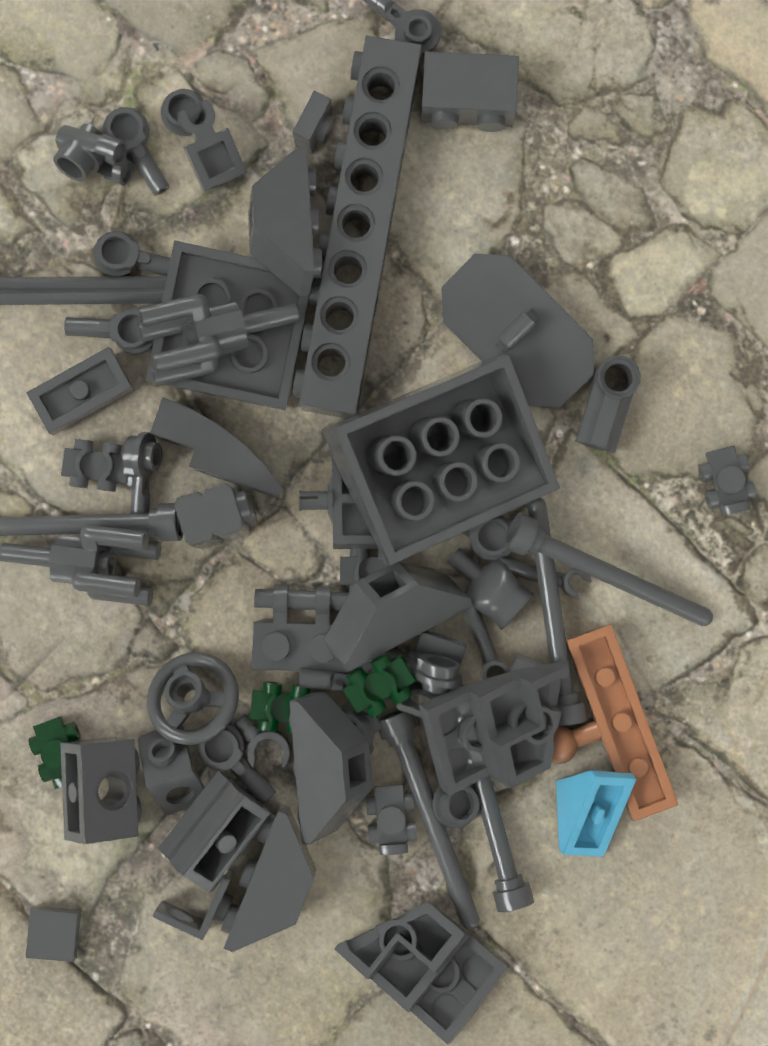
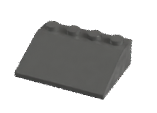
M509 355L486 359L322 429L338 471L387 565L399 562L560 489Z

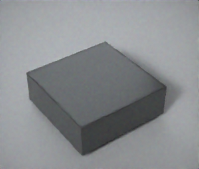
M32 907L29 915L26 958L74 962L78 951L81 910Z

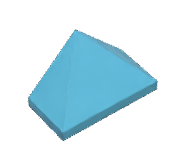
M590 770L556 781L559 850L563 855L604 857L637 780L633 773Z

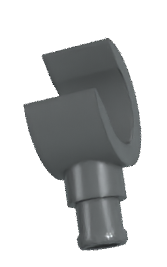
M245 714L234 723V726L239 729L243 734L242 737L249 744L247 759L250 766L253 768L256 765V748L258 743L265 739H272L278 742L282 748L281 762L282 769H284L291 757V745L287 737L279 731L267 732L258 730V725L256 723L253 725Z

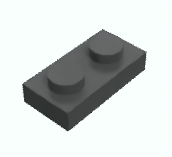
M107 347L26 393L48 433L55 435L135 389L113 350Z

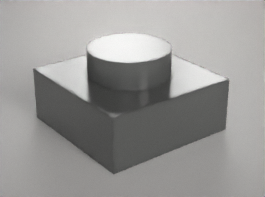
M315 90L313 91L293 130L295 147L307 148V153L312 155L318 142L322 144L327 142L336 122V118L332 117L331 98Z

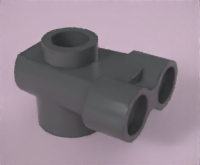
M82 124L79 129L64 125L59 129L55 138L59 150L54 155L53 161L56 167L67 177L76 181H85L93 170L104 175V179L120 185H126L130 181L133 174V163L126 159L127 143L125 141L102 134L100 130L90 124Z

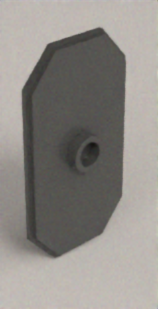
M474 254L441 287L443 323L481 361L492 357L509 355L528 406L562 407L594 375L593 338L510 255Z

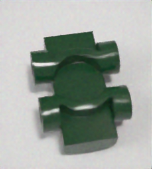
M383 653L371 661L373 668L368 673H365L362 667H358L346 675L349 683L343 686L342 690L357 713L366 709L369 716L374 718L387 709L383 702L384 698L391 696L395 704H399L412 695L407 686L415 682L416 678L409 663L402 654L391 660L387 653Z
M265 681L263 682V690H252L249 718L259 720L258 730L276 732L278 722H287L286 732L292 734L289 723V701L310 694V688L292 684L291 693L282 691V683Z
M62 716L33 726L36 736L28 739L32 753L35 756L41 754L43 763L38 765V771L42 781L48 782L52 780L55 789L62 787L60 743L80 739L77 724L74 721L64 724Z

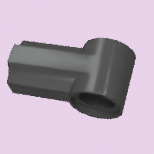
M614 356L595 369L591 381L592 387L575 442L601 451L616 452L633 393L640 384L641 374L639 367L633 360L626 356ZM608 368H618L625 374L627 381L623 391H613L606 385L604 377Z

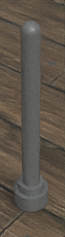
M540 497L527 504L528 515L538 520L539 526L545 529V534L551 537L546 502ZM536 552L534 556L550 663L562 662L567 664L569 668L568 679L561 680L556 706L561 711L559 726L582 723L587 721L585 701L579 699V692L573 691L555 561L548 556Z
M160 503L158 508H151L149 513L0 517V536L80 534L82 528L87 525L147 531L151 537H158L160 541H181L183 532L174 505L176 503Z
M520 512L509 525L504 538V547L515 553L534 555L536 552H539L700 626H707L713 621V614L708 608L546 535L545 529L539 526V521Z
M488 776L474 783L473 786L479 799L480 812L499 878L495 880L496 890L492 892L498 912H509L533 904L534 898L530 883L524 882L522 874H517L491 776Z
M401 710L395 711L380 718L381 729L379 733L381 739H387L390 747L395 746L461 924L466 929H475L479 925L480 918L447 830L434 815L432 808L433 793L412 740L416 737L414 728L417 727L416 721L412 714Z

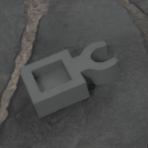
M203 100L199 102L204 113V118L200 124L191 123L185 110L177 112V120L181 128L192 134L195 142L183 148L202 191H207L243 175L247 171L229 129L225 128L215 133L212 126L215 120L214 109L209 101Z

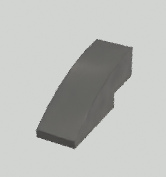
M162 397L150 433L157 439L193 450L194 453L189 467L197 472L280 500L284 499L286 493L284 488L270 470L240 440L219 424L198 412Z

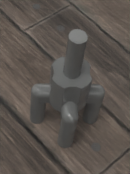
M196 294L140 307L141 323H138V328L143 342L174 334H183L185 347L152 354L155 367L151 368L154 384L158 387L214 373L219 367L218 358L221 355L248 348L247 334L299 322V312L296 304L291 303L242 315L236 302L209 308L208 299L204 295Z
M87 525L80 532L81 538L58 535L51 548L3 543L0 547V561L49 567L52 582L72 584L76 590L87 592L88 596L94 600L150 606L152 603V587L140 586L139 578L114 576L116 555L151 560L159 559L161 543L159 541H150L147 531Z

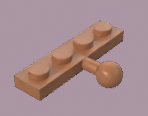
M607 624L566 639L568 652L594 722L572 730L559 726L553 737L555 747L552 763H566L575 756L577 748L601 740L613 772L633 773L637 779L626 803V808L632 821H637L678 806L612 625Z

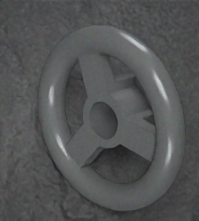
M191 652L171 659L156 673L148 689L147 712L152 725L160 735L177 744L195 745L213 739L229 725L236 712L239 700L236 678L224 661L211 654ZM200 666L212 670L222 681L224 692L209 691L203 681L196 674L190 672L189 667ZM164 687L167 702L175 708L167 720L161 708V696ZM191 690H195L194 697L190 701L185 702L186 694ZM204 707L221 708L217 717L205 727L191 731L180 729L191 713H196Z

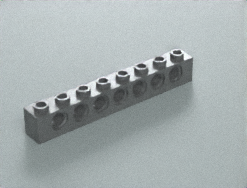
M366 35L363 52H354L351 80L357 81L355 97L346 96L342 124L349 125L347 142L338 141L334 169L341 170L339 186H330L326 205V215L333 216L330 233L322 232L319 242L322 261H325L322 279L313 278L309 305L317 306L313 324L305 323L302 335L301 351L308 352L305 370L297 369L292 396L300 398L299 406L301 411L346 419L358 414L421 63L422 45ZM384 86L389 88L393 94L386 100H376L369 95V92L375 87ZM368 131H378L384 135L385 140L379 145L369 146L363 143L360 138ZM362 175L371 176L377 181V185L367 192L355 189L352 183L357 177ZM361 220L369 226V230L364 236L354 238L344 232V227L350 221ZM344 265L356 266L361 271L360 278L351 284L340 282L335 277V274ZM336 310H345L353 316V321L348 328L335 330L327 324L329 315ZM328 355L339 356L345 362L343 371L333 377L323 375L318 369L321 360Z

